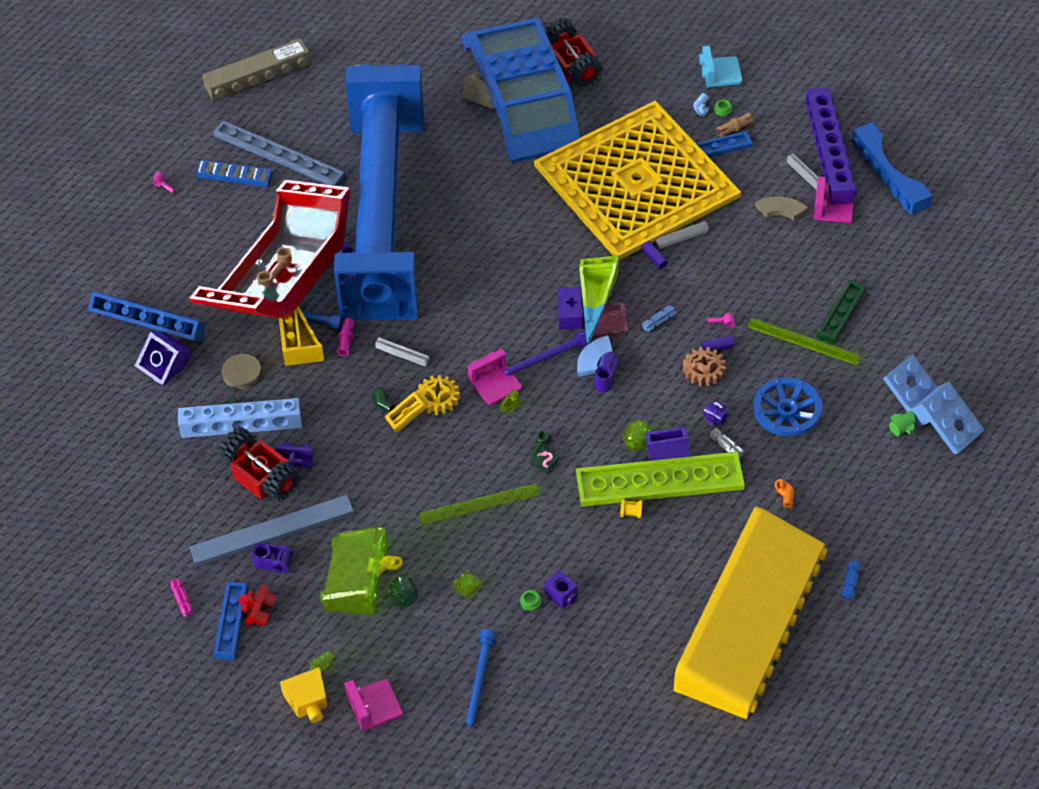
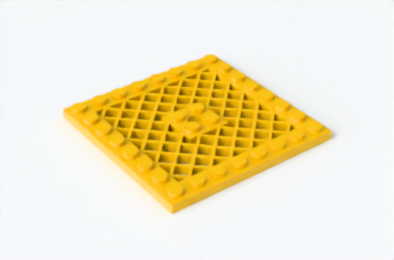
M656 101L534 161L535 168L612 256L619 255V260L640 250L645 242L650 241L653 243L656 241V238L673 233L741 197V191ZM644 129L653 130V133L644 132ZM629 137H636L638 141L630 140ZM649 139L651 142H643L641 140ZM654 141H663L664 144H657ZM614 144L623 145V148H617L613 146ZM627 146L636 147V149H635V150H631V149H626V147H627ZM639 148L649 149V151H639ZM652 150H657V151H662V152H661V154L652 153ZM599 152H604V153H608V155H607V156L598 155V153H599ZM665 152L674 153V156L664 154ZM611 154H617L621 156L620 158L611 157ZM624 156H631L634 158L633 160L624 159ZM650 159H651V160H658V161H659V164H658V163H651V162H650ZM583 160H591L593 162L592 164L584 163ZM596 161L605 162V166L596 164ZM663 161H665V162H671V163H672V166H671V165H665V164H662V163H663ZM609 163L618 164V167H611ZM675 164H685V167H678ZM568 167L577 168V171L568 170ZM581 169L590 170V173H584L580 171ZM594 171L603 172V175H597L593 173ZM660 171L670 172V175L660 174ZM673 173L683 174V177L673 176ZM686 175L696 176V179L686 178ZM633 178H641V180L636 181ZM578 179H584L588 181L587 183L578 182ZM591 181H597L601 183L600 185L591 184ZM604 183H611L614 185L613 187L604 186ZM671 183H678L681 186H671ZM684 184L694 186V188H684ZM697 186L705 187L707 190H697ZM589 190L597 191L598 195L588 194ZM656 190L664 191L665 195L656 194ZM602 192L610 193L611 197L602 196L601 194ZM669 192H670V193H677V194H679V195H678V197H676V196H669ZM615 194L623 195L624 199L615 198L614 196ZM682 194L690 195L692 197L691 199L682 198ZM640 199H649L650 203L641 202ZM653 201H663V205L654 204ZM599 202L608 203L609 205L608 207L600 206ZM667 202L676 203V207L668 206L666 204ZM612 204L622 205L621 209L613 208ZM625 206L635 207L634 211L626 210ZM638 208L648 209V212H639ZM651 210L661 211V214H652ZM610 214L619 215V219L611 218L609 216ZM623 216L633 217L632 221L624 220L622 218ZM636 218L646 219L645 223L637 222L635 220ZM620 226L630 227V230H621Z

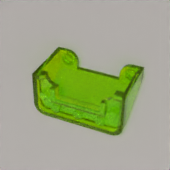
M374 526L337 533L336 537L332 538L331 549H333L325 590H321L320 603H323L324 611L374 616L376 605H374L373 600L377 596V582L382 557L385 556V553L387 554L388 549L387 529L384 526Z

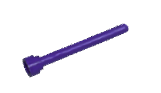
M586 331L578 332L572 340L504 370L505 375H512L573 347H586L589 344L586 339Z

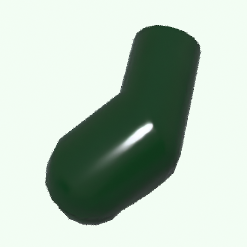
M384 387L375 388L373 392L374 404L389 413L394 409L395 405L386 400L385 393H387V390Z

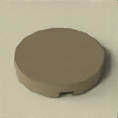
M249 354L231 356L224 362L221 370L224 382L230 387H237V389L248 388L256 384L262 372L259 361Z

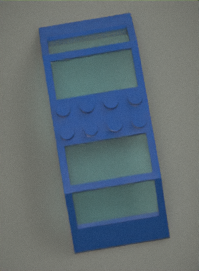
M539 17L472 31L461 36L465 50H472L500 119L506 151L511 163L547 155L580 138L571 90Z

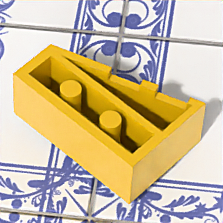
M299 306L288 320L279 318L285 366L324 361L322 345L316 339L315 333L309 327Z

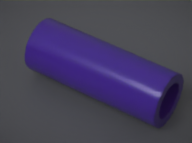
M650 241L642 245L641 249L659 269L667 266L668 261Z
M732 335L701 342L702 349L706 350L709 347L710 352L731 348L735 345Z

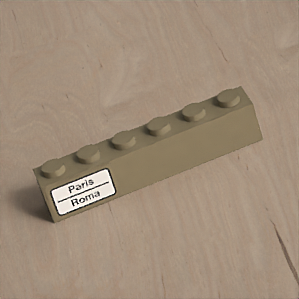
M298 39L202 74L204 87L212 100L222 98L263 81L271 80L279 75L303 68L311 64L310 55L302 40Z

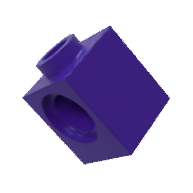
M560 570L544 583L545 594L561 608H564L567 604H573L578 597V585Z

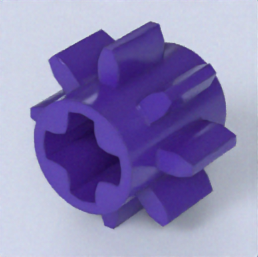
M720 401L710 402L703 412V415L707 417L705 422L712 426L722 425L728 417V412L724 410L727 405Z

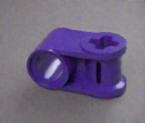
M257 543L252 548V560L254 566L258 569L287 573L289 571L288 563L290 558L293 557L294 552L286 546Z

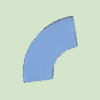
M608 336L592 341L582 350L577 363L578 377L595 374L603 354L612 352Z

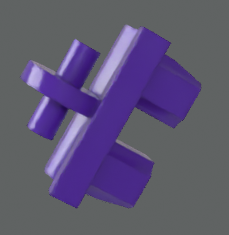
M283 442L282 445H276L275 451L288 460L289 464L294 468L295 466L312 468L313 448H311L310 444H303L301 447L293 446L291 443Z

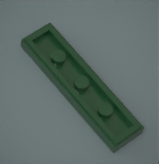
M848 280L818 330L817 338L835 344L864 295L866 286Z

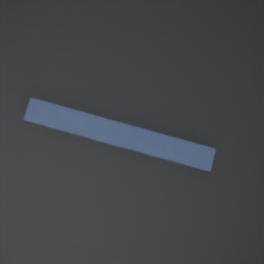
M222 121L213 131V135L217 138L325 184L338 186L346 176L344 171L226 121Z
M345 495L189 546V549L197 567L252 549L257 543L267 544L352 516L354 511L348 496Z

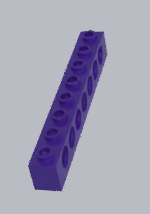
M829 87L807 89L806 106L823 175L826 177L825 183L828 185L830 203H853L854 195H857V185L853 184L854 174L853 171H850V158L846 157L847 146L843 145L844 135L843 132H840L837 108L833 106L834 96L833 94L830 95Z

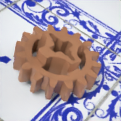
M699 347V351L692 349L691 354H686V359H683V373H686V379L692 378V384L696 381L699 382V386L703 383L709 386L710 382L717 384V379L722 380L723 374H725L726 361L722 360V354L717 355V350L710 352L709 347L706 350Z

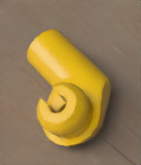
M385 556L371 571L379 577L385 570L399 569L403 561L398 556Z

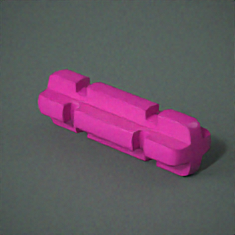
M180 579L172 580L170 585L182 615L185 617L192 615L194 611Z

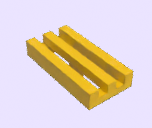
M414 391L390 411L385 418L392 428L399 432L423 412L427 405Z

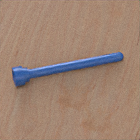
M302 311L307 320L328 324L329 327L338 331L342 328L344 320L342 315L335 314L329 317Z
M490 629L480 631L479 641L482 647L466 720L468 726L475 724L489 651L496 643L497 633Z

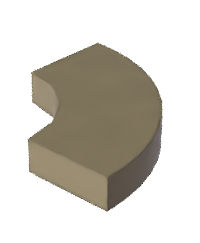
M767 197L755 202V207L766 218L773 215H782L795 220L808 212L807 206L787 197Z

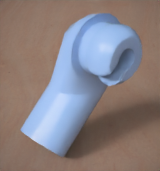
M704 93L693 104L696 113L700 116H705L709 110L708 107H705L709 97Z

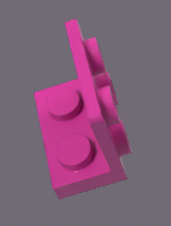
M818 177L814 220L851 223L853 203L831 204L828 195V185H825L826 177Z
M387 679L360 688V686L356 687L353 680L345 683L347 698L362 731L403 715Z

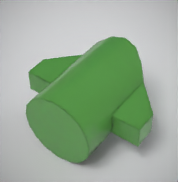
M909 411L905 414H894L891 416L892 422L889 423V428L896 436H900L905 432L910 435L914 433L915 416L913 412Z

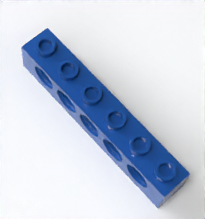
M92 292L88 310L194 341H202L207 324L204 321L101 292Z

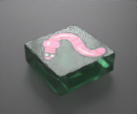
M542 447L531 459V465L548 474L559 461V456Z

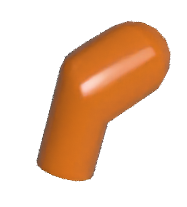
M783 479L776 480L775 488L784 497L783 506L792 508L795 494L794 488Z

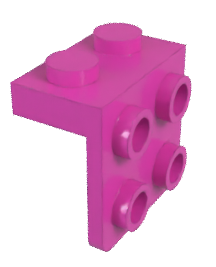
M503 349L491 352L488 356L475 360L468 365L469 381L488 405H494L522 389V385L513 374L507 376L504 373V370L508 367L506 366V353Z

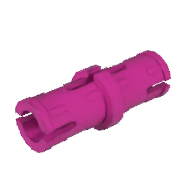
M346 318V320H343L342 330L338 335L339 345L337 354L340 356L349 355L350 345L354 340L353 329L355 321L353 319Z

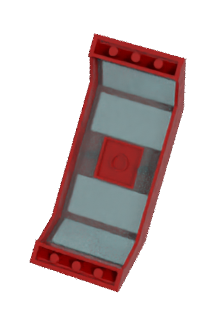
M284 180L276 190L277 199L273 221L218 289L199 286L189 298L190 302L222 310L288 320L333 261L335 253H339L343 247L350 188ZM282 247L290 248L292 251V262L287 267H283L273 280L274 285H259L257 282L258 273L262 271L270 272L278 263L277 250Z

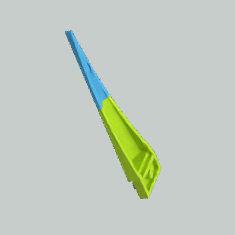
M619 255L581 259L579 270L588 343L591 341L619 274Z

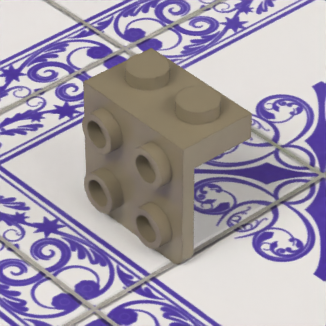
M481 72L467 76L461 97L494 109V104ZM507 80L497 82L499 90L510 87L511 82Z

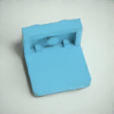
M710 46L702 47V54H699V62L703 66L702 77L705 78L707 87L739 85L742 83L737 57L712 58Z

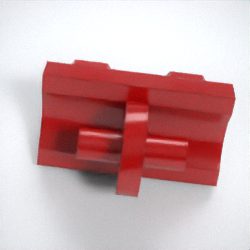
M262 584L255 598H253L254 593L251 591L247 595L239 597L238 602L242 605L241 610L247 612L248 608L251 609L245 625L251 627L253 623L262 626L266 624L270 613L261 610L260 607L262 605L271 609L276 599V596L267 592L268 586Z

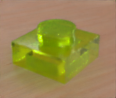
M467 570L452 582V587L468 599L482 587V582Z
M331 650L308 663L312 670L319 667L320 671H323L331 665L330 661L335 657Z

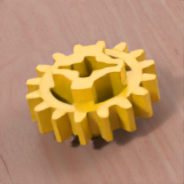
M438 375L437 379L430 376V381L424 379V385H418L419 390H416V393L427 405V413L430 414L432 411H435V415H438L439 411H442L443 414H446V409L452 411L453 405H458V400L460 399L459 386H455L454 380L449 382L448 376L444 379L441 378V375Z

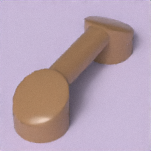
M282 247L277 250L278 263L270 272L262 271L258 273L257 282L259 285H274L273 280L283 267H287L292 262V251L290 248Z

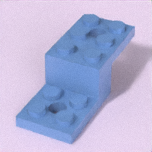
M914 355L909 356L883 378L905 410L914 413L916 425L919 427L931 422L954 454L959 453L985 431L951 383L947 382L937 387ZM907 378L913 381V387L907 385ZM955 421L961 425L960 431L956 430L954 426Z

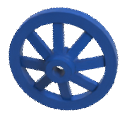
M782 377L770 380L758 389L754 397L753 411L759 424L769 432L780 436H798L809 432L818 424L822 414V400L816 389L807 382L796 378ZM783 387L795 388L790 399L785 397ZM776 389L780 402L775 401L767 393ZM801 391L810 397L799 404L796 403ZM763 400L774 409H761V401ZM814 404V414L800 412V410ZM766 416H778L779 418L773 423ZM795 418L806 419L808 421L799 425ZM784 421H789L791 427L781 425Z

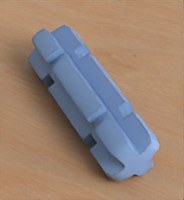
M669 305L663 311L661 310L650 317L649 320L642 323L644 331L650 332L667 321L668 317L675 316V308Z

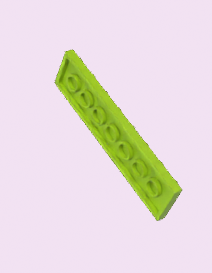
M738 452L576 468L581 507L621 503L622 499L626 501H639L744 490L745 487Z

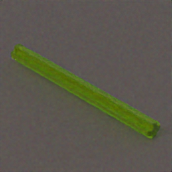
M751 318L748 327L855 365L859 363V354L755 318Z
M532 484L422 512L419 514L420 521L424 525L539 495V489L537 484Z

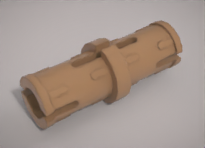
M748 112L739 118H732L730 122L717 127L716 131L718 133L724 130L718 134L720 137H724L734 131L736 133L740 131V128L754 122L753 117L748 119L752 116Z

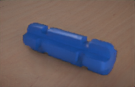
M850 561L848 564V571L844 582L845 587H843L842 596L845 599H853L855 596L859 577L858 573L861 568V564L858 561Z

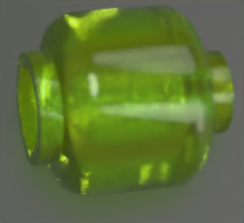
M641 420L630 422L622 435V439L626 443L625 447L631 451L645 449L647 446L645 433L651 432V427Z

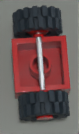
M562 17L559 21L555 19L554 23L550 22V26L545 28L547 30L545 33L567 83L574 81L581 87H584V85L587 87L589 83L593 84L594 80L597 81L599 79L598 76H601L603 71V65L598 60L597 55L581 34L578 35L577 29L567 18L563 19Z
M241 426L234 428L233 432L230 431L228 433V437H224L225 441L221 442L220 446L222 447L219 448L220 456L231 464L233 478L260 500L270 495L273 499L282 501L285 497H289V493L292 494L294 492V488H297V483L300 482L301 477L300 472L261 439L257 441L256 437L247 429Z

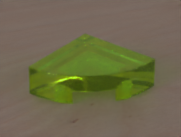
M516 389L512 390L502 401L500 411L503 414H507L519 406V392Z

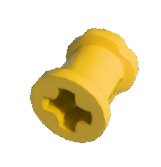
M622 499L620 517L637 516L641 518L642 501L632 502Z

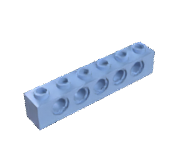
M299 398L178 408V426L181 438L228 434L230 431L233 432L234 428L240 426L249 432L302 428Z

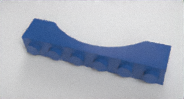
M872 122L854 129L852 138L854 148H858L863 159L867 160L871 164L872 170L879 174L883 184L887 185L891 189L893 196L900 200L902 207L908 210L911 215L930 208L933 195L925 185L904 176L886 159L882 150V133Z

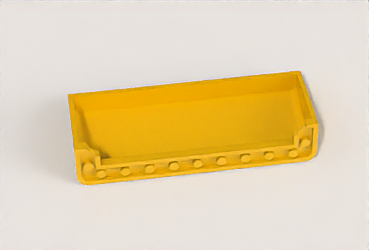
M755 506L677 665L674 691L744 719H747L750 713L754 714L758 705V701H756L757 696L763 695L766 687L764 681L766 677L770 679L774 670L772 664L774 660L778 661L782 652L780 646L782 643H787L790 635L788 629L790 626L794 627L798 617L796 612L803 608L805 602L803 596L805 593L809 594L813 585L811 579L812 577H817L820 570V565L818 564L820 560L824 561L828 549L825 548V543L765 509Z

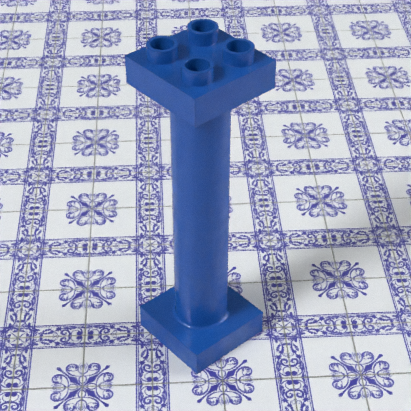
M370 64L346 66L345 83L351 133H362L355 253H335L334 276L339 314L344 316L345 320L346 318L353 320L418 319L414 252H394L399 132H424L420 65L398 64L396 66H373Z

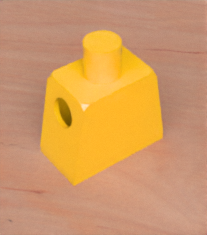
M319 667L280 682L282 693L298 718L308 715L312 723L322 720L321 710L327 708V701Z

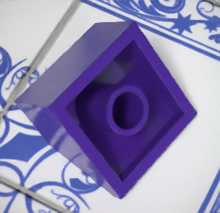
M150 332L135 366L164 386L185 368L192 351L166 332Z

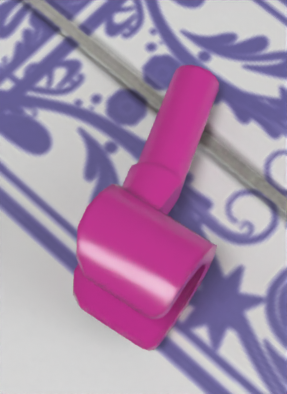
M160 172L155 174L153 177L155 186H162L171 193L175 191L174 188L164 182V174Z
M726 313L720 318H707V323H724L726 328L735 326V320L731 313Z

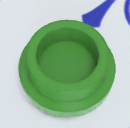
M719 100L714 106V112L719 116H728L732 113V105L728 100Z
M528 590L522 594L520 604L523 609L534 611L540 607L541 597L536 591Z

